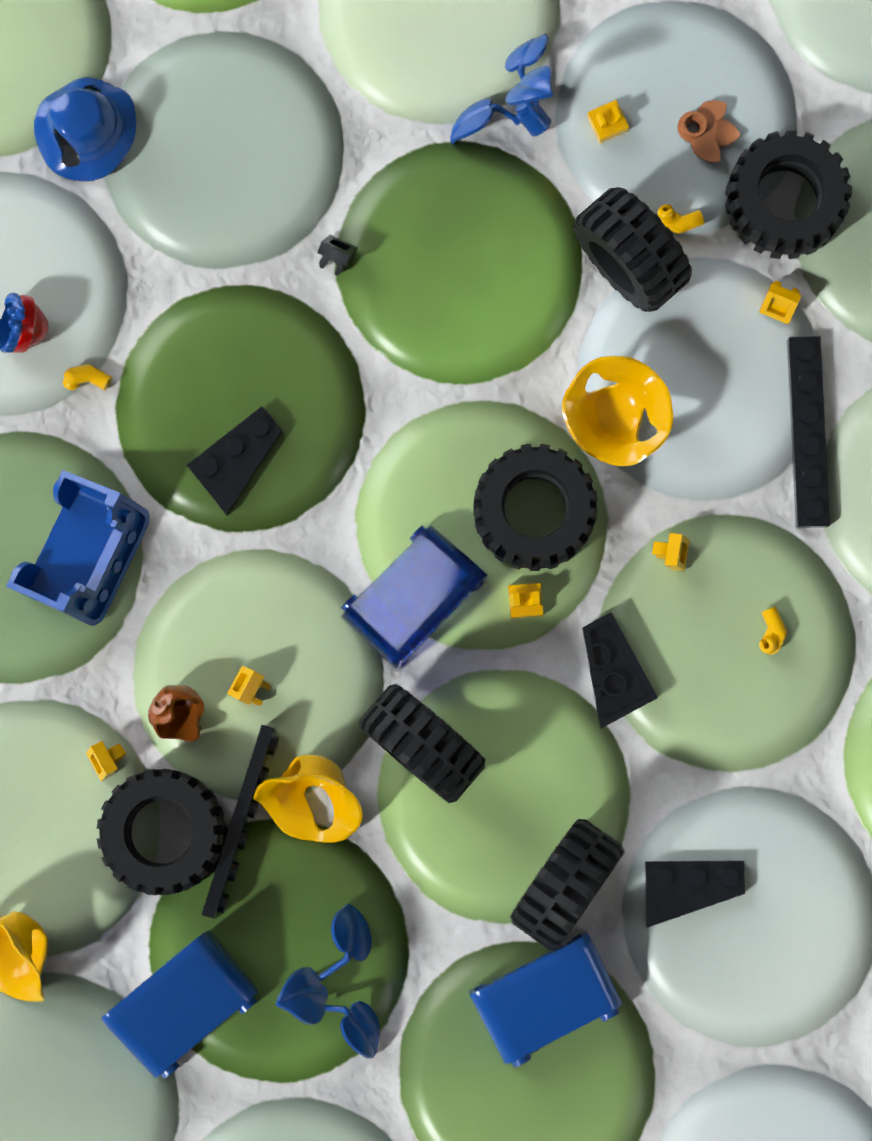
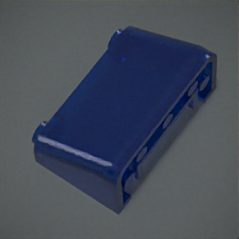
M423 525L419 527L409 538L413 543L359 597L354 594L341 607L345 611L341 618L396 672L408 662L412 655L411 652H416L433 632L470 597V592H477L488 579V574L432 525L427 529Z

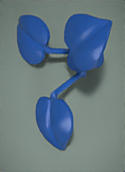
M546 33L518 46L511 52L505 62V69L508 72L518 70L521 82L512 88L505 98L508 105H517L515 108L517 114L514 115L498 104L492 105L493 102L490 98L480 100L464 110L456 120L450 137L452 145L457 140L466 138L484 128L493 117L494 112H499L508 117L516 126L522 123L533 137L542 134L548 129L551 119L539 105L538 100L553 97V72L549 66L545 65L525 75L526 66L536 63L544 54L548 45V35Z
M345 904L342 909L337 911L331 925L333 941L336 947L345 953L344 957L319 976L310 967H301L294 971L284 984L275 1005L288 1011L299 1021L308 1025L319 1023L325 1011L343 1013L345 1017L341 1020L340 1028L345 1041L355 1052L365 1058L372 1059L377 1054L380 1036L379 1022L374 1010L362 1001L354 1002L350 1009L346 1006L326 1005L328 992L326 987L320 983L348 963L352 957L359 962L364 961L371 950V932L364 916L353 905Z

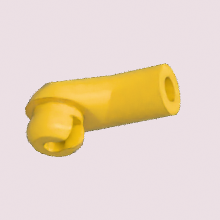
M665 204L660 206L657 211L663 224L676 234H681L704 225V218L700 210L682 216L675 212L671 205Z
M84 364L68 368L63 374L65 378L62 382L64 387L71 391L76 390L81 383L90 382L105 391L112 381V376L90 364Z
M776 606L761 612L768 628L759 642V647L763 653L773 655L781 649L787 636V629Z

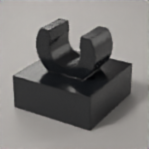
M332 235L327 236L321 242L317 252L323 256L319 261V267L323 269L326 267L328 260H333L337 264L334 274L338 276L345 269V266L355 258L358 247Z

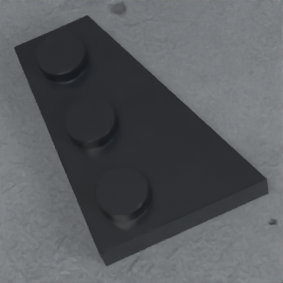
M261 406L189 462L187 467L226 516H228L240 494L244 492L250 483V479L258 467L262 465L283 432L264 407Z
M612 612L582 628L600 729L658 698Z
M645 861L646 928L745 894L744 861Z

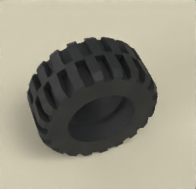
M786 130L784 136H780L779 132L776 131L769 133L764 141L761 138L754 141L749 150H744L739 156L726 186L725 195L727 200L725 209L727 214H731L729 223L732 229L740 230L739 239L744 244L751 241L755 244L753 250L759 254H762L763 250L770 251V258L780 259L782 254H788L789 259L799 258L801 253H805L808 256L816 252L819 246H824L831 240L848 213L850 207L848 201L852 196V186L847 184L851 177L848 168H841L840 166L843 158L838 152L832 154L828 150L831 145L825 140H822L819 144L813 140L815 135L805 132L804 136L800 137L797 136L796 130ZM776 171H791L801 175L811 184L815 191L817 204L810 216L800 220H786L775 216L767 210L760 199L758 190L761 180L766 175Z
M620 187L609 188L576 217L573 229L576 232L577 240L581 243V248L586 252L592 264L599 270V273L607 279L610 285L624 299L630 301L636 308H640L644 312L656 311L689 283L692 267L689 264L687 255L682 250L681 244L674 238L671 230L663 224L660 217L654 214L645 202H641L635 194L629 193L627 189Z
M531 444L521 445L520 449L513 450L511 448L503 452V456L499 459L495 458L488 465L486 472L482 473L475 490L473 516L475 518V527L477 533L482 538V543L487 550L490 549L495 554V558L501 562L506 561L512 564L511 567L519 570L521 568H528L530 571H540L543 568L550 570L558 567L563 562H568L584 547L597 519L598 509L596 503L598 498L596 490L593 489V480L590 474L583 471V464L576 458L574 460L567 456L568 452L560 448L558 451L549 449L550 445L540 444V447H531ZM523 480H545L558 488L564 498L565 517L561 525L547 536L538 538L524 536L514 530L506 518L504 509L506 497L509 491Z
M398 684L389 685L360 718L359 727L370 738L449 804L456 802L485 768L486 759L470 743L431 709Z
M172 769L144 770L143 773L133 774L126 778L127 781L122 785H117L111 791L112 796L108 801L105 800L101 808L103 814L101 819H98L96 828L99 829L98 848L102 849L104 855L102 860L105 866L110 867L113 871L112 875L134 891L155 896L180 893L205 880V877L218 864L217 861L224 845V837L227 835V826L224 824L223 819L225 815L214 793L197 778ZM156 801H170L179 805L187 812L192 822L193 837L189 848L180 858L169 863H154L147 860L137 851L132 840V825L136 815L146 805Z
M577 819L510 915L513 925L548 950H558L625 853L622 844L586 819Z

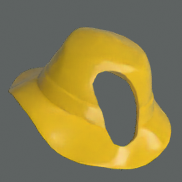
M605 356L590 361L576 374L566 390L562 401V414L565 424L577 445L588 455L615 466H631L644 460L664 444L673 425L672 400L667 386L649 366L631 357ZM592 373L599 374L604 380L617 382L615 385L592 392H587L585 389L587 380ZM644 409H646L649 422L656 427L657 434L649 440L639 441V429Z
M300 755L296 757L280 778L262 782L257 787L253 797L269 813L277 826L285 834L300 840L323 843L343 841L359 828L363 819L360 803L353 793L347 789L340 767L328 758L318 755ZM311 786L324 789L332 801L334 821L332 826L326 830L318 828L306 800L305 792Z
M18 911L0 917V992L23 1001L42 1002L44 1001V992L40 976L49 951L48 938L38 922Z

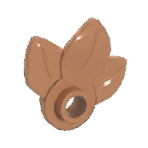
M711 100L704 102L697 111H690L682 115L678 122L677 130L680 137L686 142L691 143L693 153L706 162H719L721 156L719 147L728 146L740 137V132L729 121L723 119L727 104L722 101ZM695 124L699 130L697 132H690L687 126Z

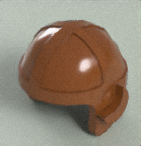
M167 685L157 693L148 709L149 722L159 738L193 742L200 737L202 727L199 725V721L205 709L204 702L199 694L189 686Z

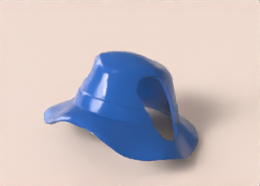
M96 78L76 79L48 95L40 103L34 120L35 140L45 163L57 175L74 181H94L110 174L126 157L136 134V113L130 95L125 90ZM88 86H91V87H94V88L98 89V90L101 91V92H97V91L90 90V89H85V88L88 87ZM55 129L79 154L80 163L78 165L65 166L63 164L64 151Z

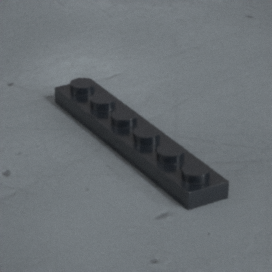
M821 336L788 337L787 355L796 528H828L830 526Z
M261 725L201 914L203 916L215 919L218 917L219 912L224 914L230 895L226 894L225 891L228 882L235 881L240 863L235 862L239 849L245 850L250 831L245 830L249 817L254 819L259 807V802L254 800L253 797L257 787L268 778L270 768L265 767L268 755L274 756L278 747L280 737L275 736V728Z

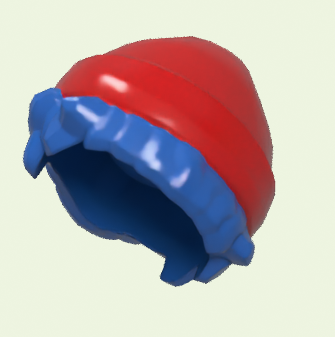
M14 292L9 293L5 298V310L0 319V351L3 353H24L45 338L49 330V324L33 297L19 295Z

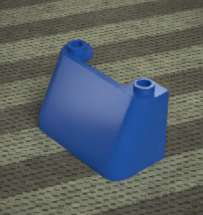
M62 470L53 487L54 501L62 506L61 512L36 563L33 564L25 561L16 566L11 573L6 587L83 623L95 626L104 619L147 530L150 515L146 508L120 492Z
M208 930L193 940L101 1017V1020L154 1078L161 1074L166 1079L180 1067L176 1061L235 1011L239 1010L243 1014L257 1003L253 996L259 990L211 930Z
M586 931L571 938L567 945L561 944L558 950H552L500 978L497 977L492 980V984H482L469 991V995L504 1064L512 1063L514 1068L532 1059L530 1053L600 1017L603 1022L620 1013L618 1007L623 1004L589 933Z

